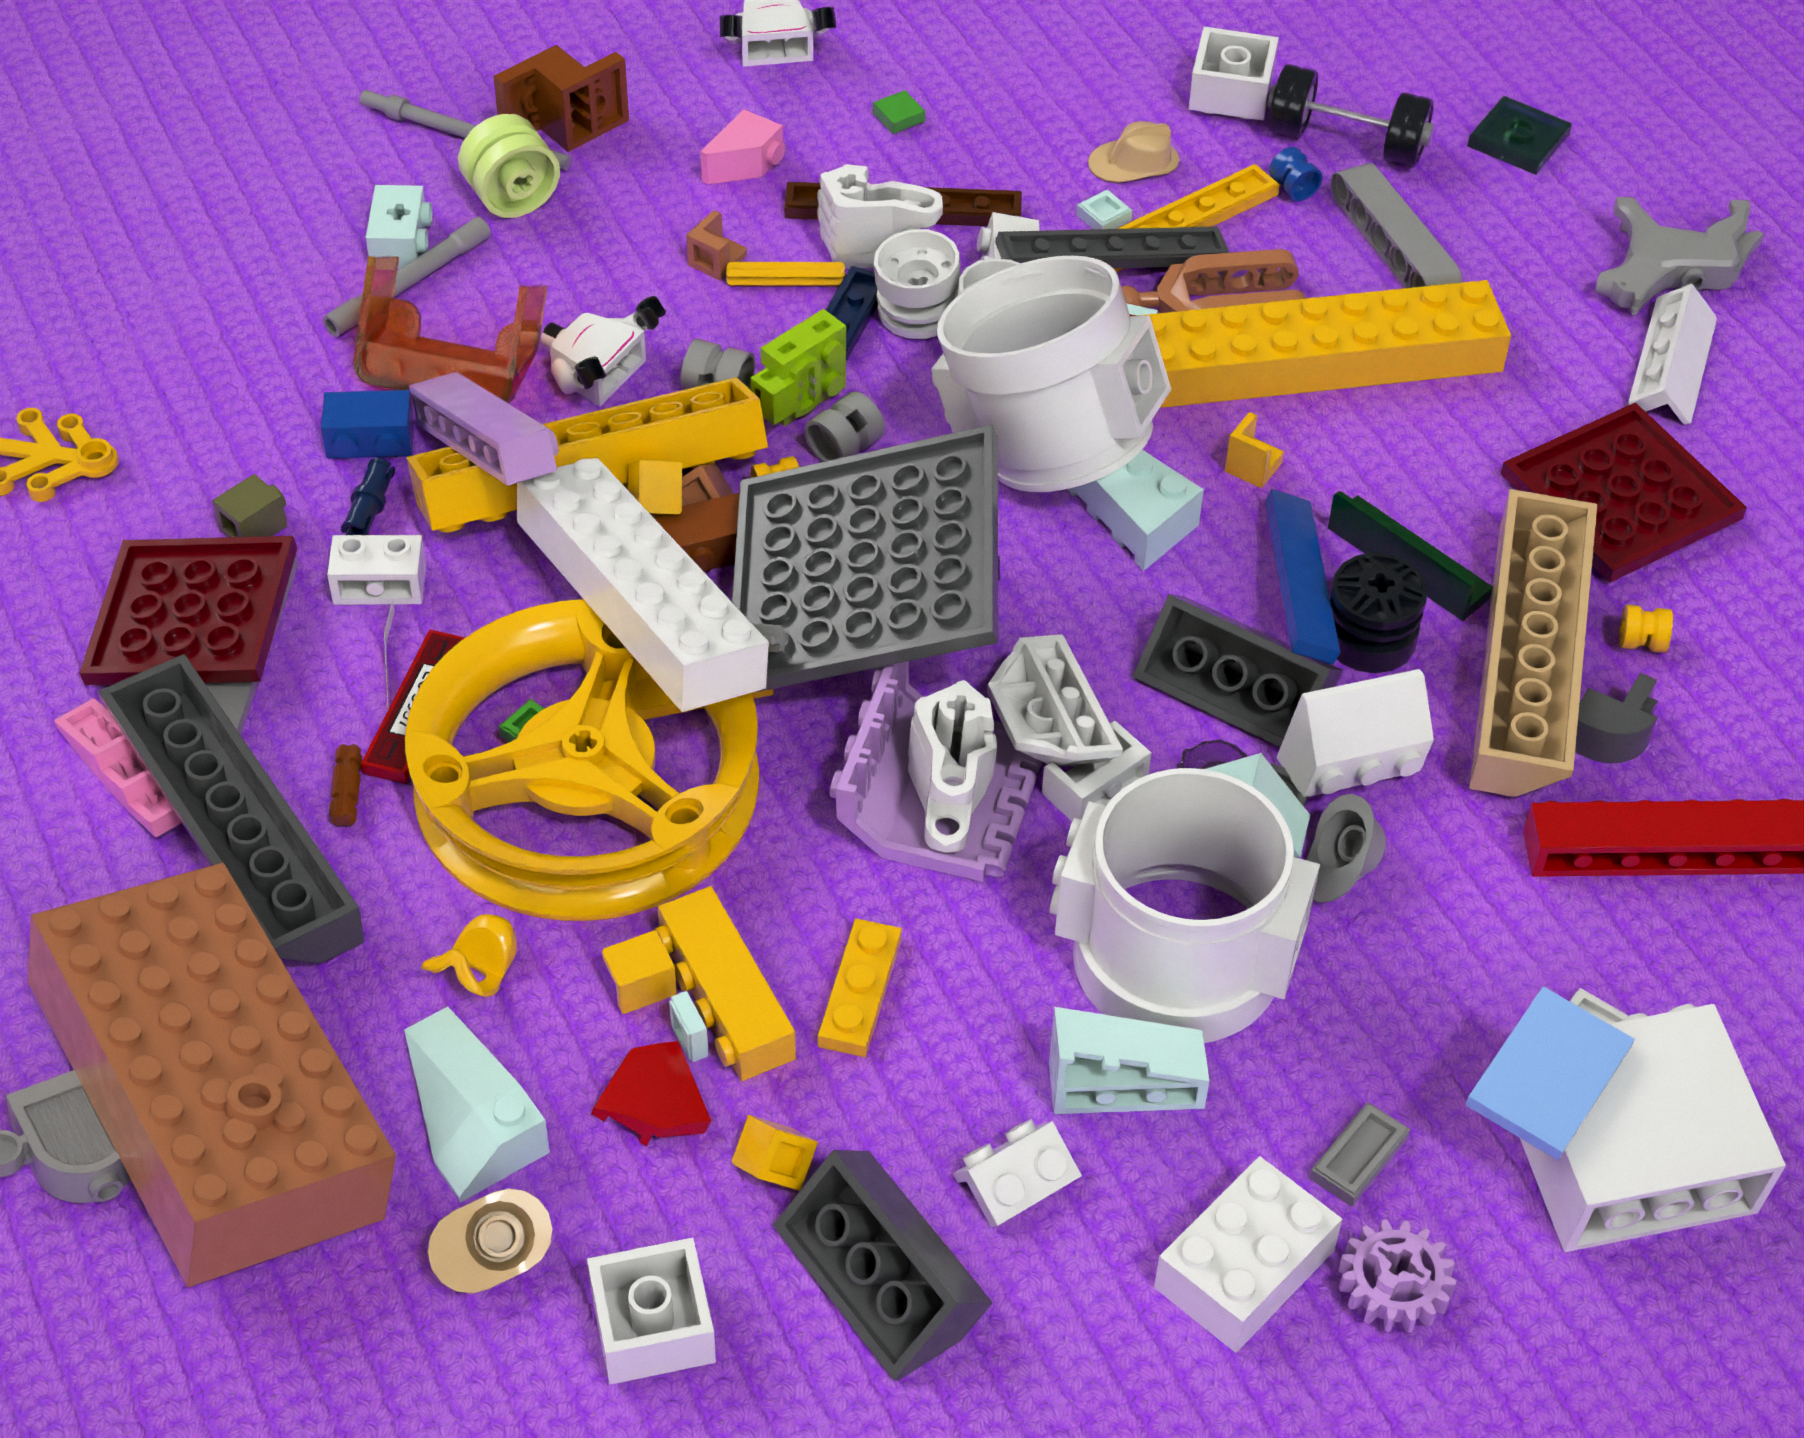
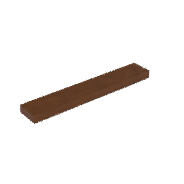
M787 182L784 207L785 218L819 220L817 215L819 206L817 194L818 190L821 189L820 183ZM925 187L940 193L942 196L943 215L936 224L987 226L992 212L1021 217L1022 191Z

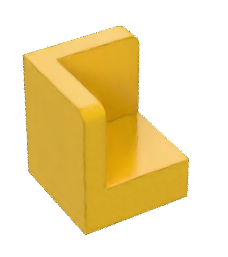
M1249 412L1230 434L1225 472L1263 488L1282 464L1284 451L1254 438L1258 415Z
M638 460L628 465V491L649 514L678 515L682 512V462Z
M656 930L602 950L603 960L616 984L617 1001L622 1014L677 995L675 966Z
M748 1114L732 1158V1164L758 1179L800 1191L818 1142L791 1127Z

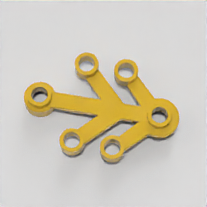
M37 408L23 409L16 417L19 430L23 435L31 436L36 443L0 438V455L24 458L8 466L0 467V496L9 494L14 489V481L55 463L66 464L47 474H34L26 482L29 496L32 500L36 502L48 501L54 497L56 493L55 487L82 475L90 478H99L114 471L119 462L117 451L108 441L100 438H91L85 430L82 417L74 413L61 416L57 421V427L61 439L73 442L77 449L61 447L45 425L42 412Z

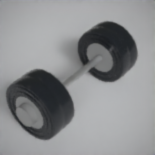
M1286 64L1277 84H1274L1271 88L1268 99V107H1270L1268 118L1269 131L1285 134L1293 138H1300L1308 125L1312 110L1387 128L1383 157L1389 162L1415 167L1421 157L1424 146H1429L1434 131V124L1431 123L1434 107L1432 99L1402 92L1397 99L1391 119L1388 121L1315 103L1318 72L1293 64Z

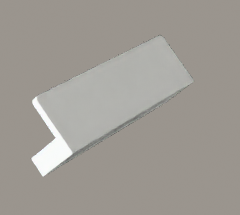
M1693 284L1656 298L1628 402L1629 405L1636 402L1645 412L1668 404L1684 425L1692 421L1717 321L1716 315Z

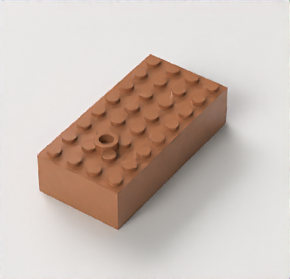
M224 863L31 915L28 984L73 1070H75L85 1093L187 1288L385 1220L396 1154Z

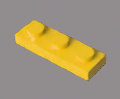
M855 918L818 1033L819 1048L866 1058L902 941V928Z

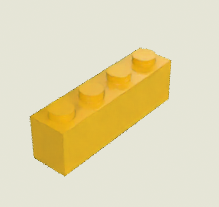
M712 886L659 905V927L654 928V930L657 931L668 954H671L676 963L674 964L675 975L683 991L691 990L696 999L694 1005L706 1028L711 1027L716 1035V1050L724 1066L732 1065L742 1082L796 1060L795 1030Z

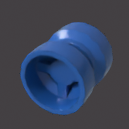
M1297 147L1283 149L1273 158L1269 166L1270 176L1277 183L1284 186L1285 192L1294 201H1304L1310 198L1322 184V172L1314 164L1308 163L1306 155Z

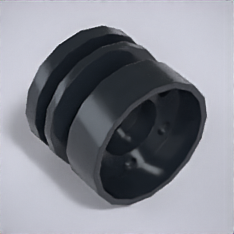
M1374 552L1356 555L1343 562L1336 571L1330 602L1340 648L1337 660L1341 664L1356 671L1382 673L1401 667L1414 654L1420 623L1426 605L1428 587L1423 575L1410 562L1394 555Z

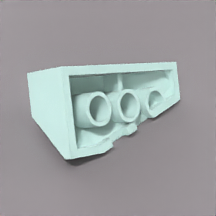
M448 1006L404 1029L434 1165L460 1203L550 1153L545 1118L516 1079Z

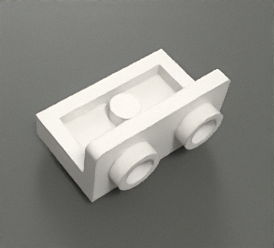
M1029 1119L1004 1133L1008 1142L994 1150L990 1143L970 1152L963 1157L966 1166L953 1173L957 1183L965 1181L968 1183L990 1227L999 1226L1082 1176L1053 1121L1035 1126L1032 1119Z

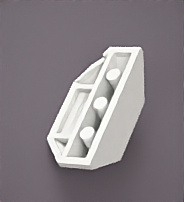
M1063 634L1019 638L1013 648V652L1003 661L987 686V693L1014 749L1047 764L1054 762L1058 767L1100 763L1122 757L1123 748Z

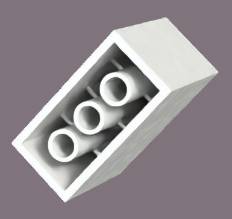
M1685 1004L1675 1007L1667 1013L1652 1016L1637 1013L1624 1018L1620 1022L1610 1023L1613 1027L1634 1038V1043L1559 1161L1520 1138L1564 1253L1757 1214L1786 1166L1715 1004L1699 1007Z

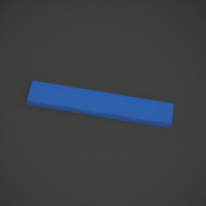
M1271 489L1265 503L1291 651L1295 654L1334 665L1340 654V648L1311 501Z

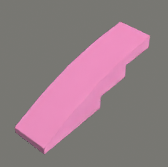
M93 698L54 720L57 729L117 800L156 838L182 823L107 708Z

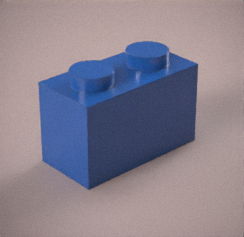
M410 390L324 392L321 431L326 458L412 456L415 420Z

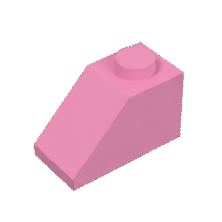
M743 109L700 151L702 182L709 185L763 177L774 165L779 164L784 156L783 125Z

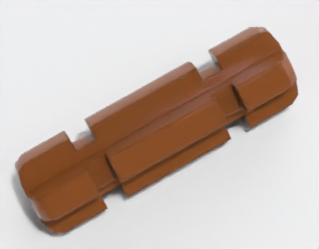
M342 744L339 745L335 752V762L337 764L334 766L331 790V797L333 799L330 802L329 815L334 826L340 827L344 825L350 827L356 822L357 817L355 806L358 804L361 776L359 771L361 769L362 755L359 746L355 744L350 746Z

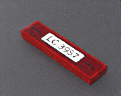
M429 629L361 762L363 774L403 784L407 783L410 774L405 753V733L413 700L432 668L449 650L466 637Z

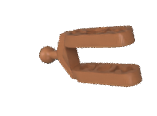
M1284 249L1197 255L1187 259L1183 264H1171L1158 285L1157 291L1138 292L1132 286H1121L1127 304L1145 308L1158 307L1161 313L1307 298L1303 292L1298 290L1270 291L1285 289L1291 286L1298 278L1299 273L1295 258L1291 252ZM1237 271H1248L1241 277H1231ZM1189 295H1214L1193 301L1189 297Z

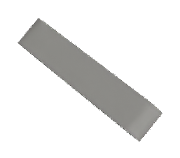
M1373 163L1362 164L1332 174L1331 190L1337 204L1405 288L1462 283V276L1457 264Z

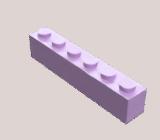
M458 372L409 385L418 426L505 485L509 486L557 471L554 456L558 455L559 449L553 431Z

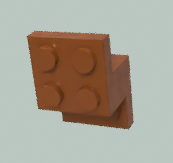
M555 45L493 76L497 114H517L527 119L536 131L542 130L567 152L629 121L625 59L617 52L584 67L558 45Z

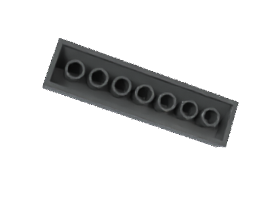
M185 654L98 691L103 704L210 866L220 863L225 864L280 958L321 964L364 943L358 905Z

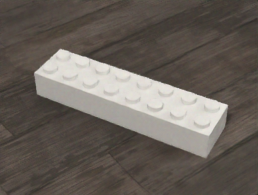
M598 458L580 459L573 464L557 467L555 472L517 483V523L681 712L766 689L769 641Z

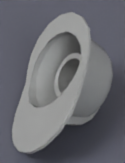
M1355 794L1341 795L1330 802L1321 814L1315 838L1307 857V861L1320 864L1313 897L1314 901L1319 903L1333 902L1344 896L1357 880L1374 870L1384 856L1386 850L1384 829L1374 818L1371 806L1363 797Z

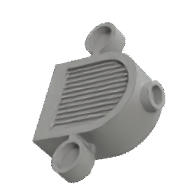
M75 1070L6 1095L10 1126L13 1132L0 1130V1177L12 1175L22 1166L29 1164L37 1181L46 1192L58 1199L72 1203L109 1201L119 1195L131 1180L85 1093Z

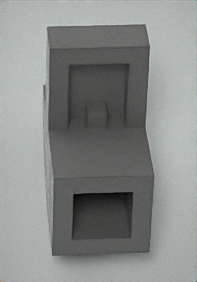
M1639 673L1623 702L1588 688L1579 703L1575 753L1603 763H1622L1641 755L1648 747L1657 717L1653 714L1658 700L1651 698L1657 679Z

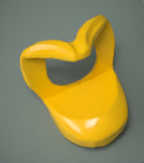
M491 914L479 915L464 927L452 949L443 955L428 958L422 963L421 969L431 971L432 973H439L453 966L458 980L468 991L483 997L493 996L499 991L502 979L515 958L517 952L515 931L511 923L503 917ZM470 967L482 973L485 979L478 982Z

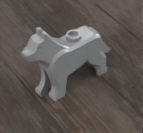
M1616 197L1613 212L1622 221L1621 232H1626L1629 235L1630 243L1625 261L1620 266L1600 272L1595 292L1609 297L1619 307L1630 308L1631 315H1636L1653 296L1667 288L1679 289L1689 284H1693L1697 291L1701 289L1721 290L1731 287L1733 282L1739 278L1746 261L1761 245L1764 236L1763 233L1757 230L1745 233L1751 208L1749 200H1730L1728 208L1731 215L1714 223L1704 233L1660 226L1640 207L1633 197Z

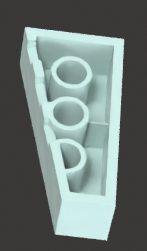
M1141 450L1131 461L1113 473L1093 482L1067 489L1072 496L1078 495L1087 504L1086 511L1095 520L1101 519L1111 529V537L1121 548L1127 546L1135 555L1134 562L1143 571L1199 526L1204 489L1144 450Z

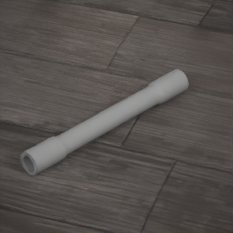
M475 217L452 232L447 239L356 298L349 299L323 316L325 328L332 336L339 337L365 320L367 315L458 255L465 254L491 236L488 224L481 217Z

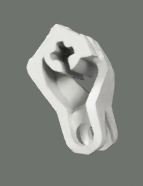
M846 164L843 167L822 173L819 179L821 189L818 190L817 194L819 203L817 215L820 223L821 239L831 255L832 262H843L845 269H850L851 266L874 268L875 252L883 241L899 232L910 229L930 228L936 224L943 215V202L940 193L925 187L896 181L870 184L867 182L869 178L867 166Z
M965 680L956 682L950 687L915 702L914 716L911 721L908 772L925 809L924 838L931 849L944 853L961 851L967 844L970 818L991 782L997 752V740L995 734H993L994 720L990 699L988 697L985 698ZM951 818L958 822V831L946 836L940 833L935 825L939 819Z

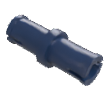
M373 458L369 461L361 484L356 486L351 494L352 505L341 526L342 533L347 532L346 535H369V530L376 514L384 509L386 504V497L384 495L395 474V467H390L391 463L382 458Z

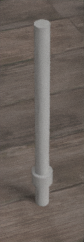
M364 90L360 97L362 105L383 111L389 118L399 121L408 119L466 138L470 131L477 126L412 105L408 99L397 95L387 97ZM551 150L559 161L560 169L567 171L571 165V156Z

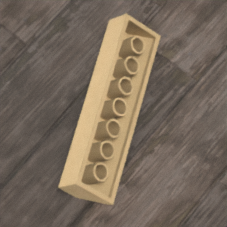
M1509 489L1499 529L1469 789L1517 797L1572 777L1597 504Z

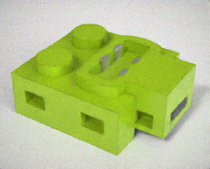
M825 309L820 310L760 347L761 364L766 368L750 377L751 391L760 398L763 418L772 425L781 423L783 426H786L798 417L812 411L829 397L837 395L846 387V325Z

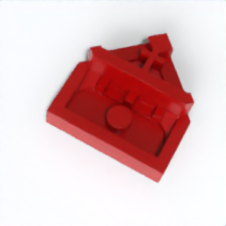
M678 1041L630 1049L591 1112L593 1116L604 1122L609 1116L635 1131L639 1142L646 1147L653 1134L659 1138L703 1134L711 1122Z

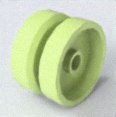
M500 114L485 119L470 131L462 142L458 154L459 171L489 212L502 218H517L539 208L555 191L560 178V165L554 153L545 141L542 140L531 123L517 114Z

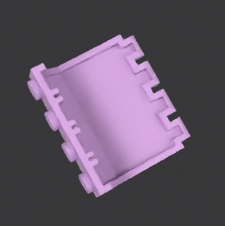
M909 661L877 667L872 680L871 691L874 693L871 701L864 700L860 708L858 727L860 729L858 734H851L846 744L844 753L845 767L843 771L836 770L832 779L830 797L836 799L837 819L883 859L983 882L985 875L1002 877L1005 873L1013 849L1012 844L1015 843L1025 814L1024 809L1028 805L1037 779L1036 774L1040 770L1042 761L1015 750L1002 722L994 721L993 734H995L997 740L994 773L985 795L971 815L967 844L964 849L958 852L944 853L931 849L924 838L925 809L908 772L911 721L914 716L915 702L923 696L909 684ZM942 818L936 822L935 827L946 836L952 835L958 831V822L951 818Z

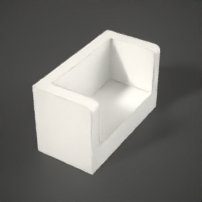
M1116 721L1111 722L1110 725L1123 748L1122 757L1100 763L1076 765L1066 773L1054 762L1044 767L1042 795L1071 821L1074 818L1082 820L1089 801L1107 806L1109 801L1125 786L1141 777L1149 775L1152 752Z

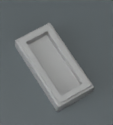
M1367 1102L1311 1169L1309 1179L1353 1207L1407 1141L1411 1129Z

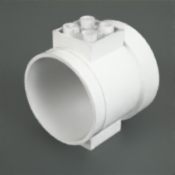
M1055 256L1024 262L996 272L958 295L946 307L938 321L937 335L943 354L931 371L933 384L938 389L945 409L946 421L950 424L953 433L993 424L998 435V480L1013 489L1027 492L1060 491L1093 482L1118 470L1137 456L1145 447L1152 434V419L1172 390L1150 315L1130 316L1116 271L1107 263L1095 258Z
M1196 768L1169 769L1141 777L1121 789L1109 801L1107 806L1089 801L1082 820L1074 818L1071 823L1066 846L1071 847L1068 856L1060 855L1057 860L1052 878V884L1057 886L1052 896L1049 913L1057 915L1055 935L1074 940L1073 958L1076 975L1083 991L1092 1004L1104 1015L1202 1030L1204 1043L1229 1037L1252 1024L1268 1008L1274 997L1285 999L1308 925L1320 864L1293 857L1294 849L1290 830L1275 805L1257 789L1237 778L1220 772ZM1156 880L1192 881L1223 891L1237 899L1248 909L1219 919H1184L1147 907L1128 894L1125 889Z

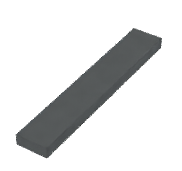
M1219 227L998 232L995 240L1001 259H1008L1018 263L1055 256H1085L1101 260L1112 268L1170 267L1171 264H1183L1187 259L1197 255L1229 253Z

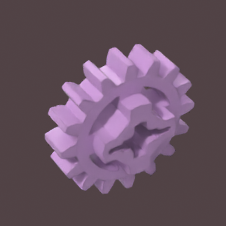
M1387 1219L1381 1221L1380 1229L1377 1233L1368 1225L1363 1226L1359 1239L1350 1237L1348 1240L1345 1254H1342L1338 1272L1342 1273L1339 1285L1340 1291L1352 1292L1348 1307L1353 1310L1363 1306L1367 1310L1364 1322L1367 1324L1374 1321L1376 1317L1384 1319V1330L1387 1332L1392 1330L1394 1322H1402L1407 1333L1413 1332L1416 1319H1419L1427 1327L1431 1326L1436 1312L1440 1314L1446 1312L1450 1297H1452L1456 1286V1279L1451 1277L1455 1267L1454 1260L1442 1259L1446 1248L1445 1243L1438 1242L1433 1245L1428 1243L1430 1230L1427 1228L1421 1230L1417 1235L1411 1233L1410 1222L1407 1220L1403 1221L1400 1230H1393Z

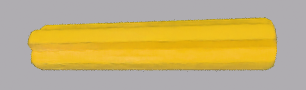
M728 262L726 267V280L730 286H840L845 277V265L843 262Z

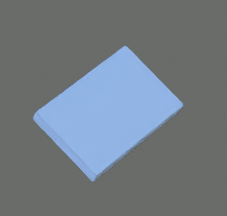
M1543 986L1468 1096L1465 1105L1559 1161L1628 1054L1635 1039Z

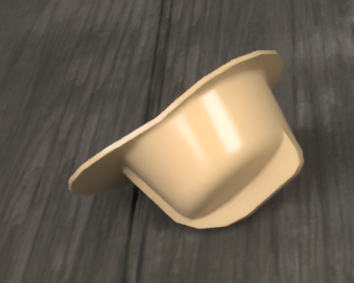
M1149 121L1130 123L1124 128L1118 140L1103 144L1091 152L1088 159L1089 170L1095 177L1114 183L1129 182L1171 173L1177 168L1180 159L1178 152L1171 146V130L1169 125L1165 123L1155 124Z
M510 1188L492 1192L460 1207L441 1219L430 1235L427 1254L431 1270L442 1284L456 1292L473 1294L488 1290L529 1270L542 1260L550 1247L553 1230L549 1212L541 1201L530 1193Z

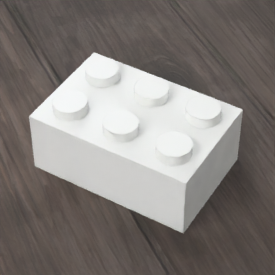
M1259 1156L1159 1256L1154 1288L1232 1351L1237 1353L1335 1251L1342 1218Z

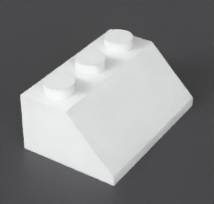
M1420 669L1303 693L1301 695L1276 758L1281 766L1286 769L1291 777V781L1303 797L1332 794L1341 789L1358 785H1371L1377 781L1398 776L1407 777L1421 770L1434 741L1424 674Z

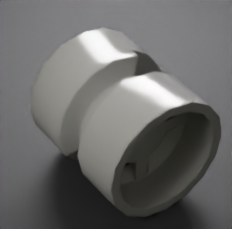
M695 339L690 344L684 357L681 370V387L685 390L737 377L750 389V377L754 376L755 371L754 354L731 347L723 352L719 344Z
M853 391L834 403L831 409L824 410L808 421L804 427L805 438L812 453L820 462L857 455L859 451L868 448L882 438L885 433V423L882 414L873 401L863 393Z

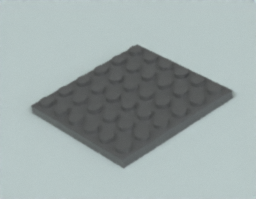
M993 424L740 481L732 603L751 623L781 625L784 632L789 634V641L785 642V649L783 651L768 652L766 689L759 691L998 643V435Z

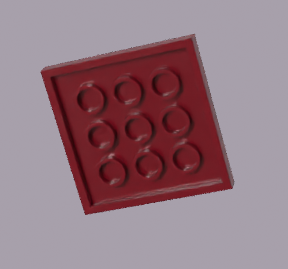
M1636 402L1503 462L1501 475L1516 490L1597 504L1592 566L1609 583L1742 520L1747 509L1732 492Z
M258 536L123 540L79 672L84 684L113 685L185 654L204 683L261 682L298 549L294 537Z

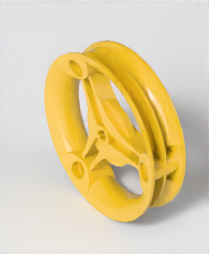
M584 599L537 605L501 617L479 628L449 650L429 672L413 700L407 719L405 753L409 774L413 783L417 820L424 840L439 863L460 884L495 905L529 916L560 921L603 920L632 915L673 900L697 886L727 860L740 843L754 814L759 793V765L756 752L758 722L752 693L702 706L711 718L719 738L720 759L718 772L713 784L694 787L679 793L654 772L656 757L653 735L645 721L628 708L636 681L651 676ZM569 664H582L587 675L574 695L569 700L555 703L535 714L523 726L517 739L499 747L464 757L452 746L460 727L471 712L484 699L501 687L521 677L548 668ZM604 681H617L611 700L599 698ZM639 794L659 810L655 811L636 796ZM536 802L551 811L566 815L588 816L605 813L638 829L651 840L622 851L601 855L558 856L542 854L519 848L495 837L473 820V815L476 810L496 805Z

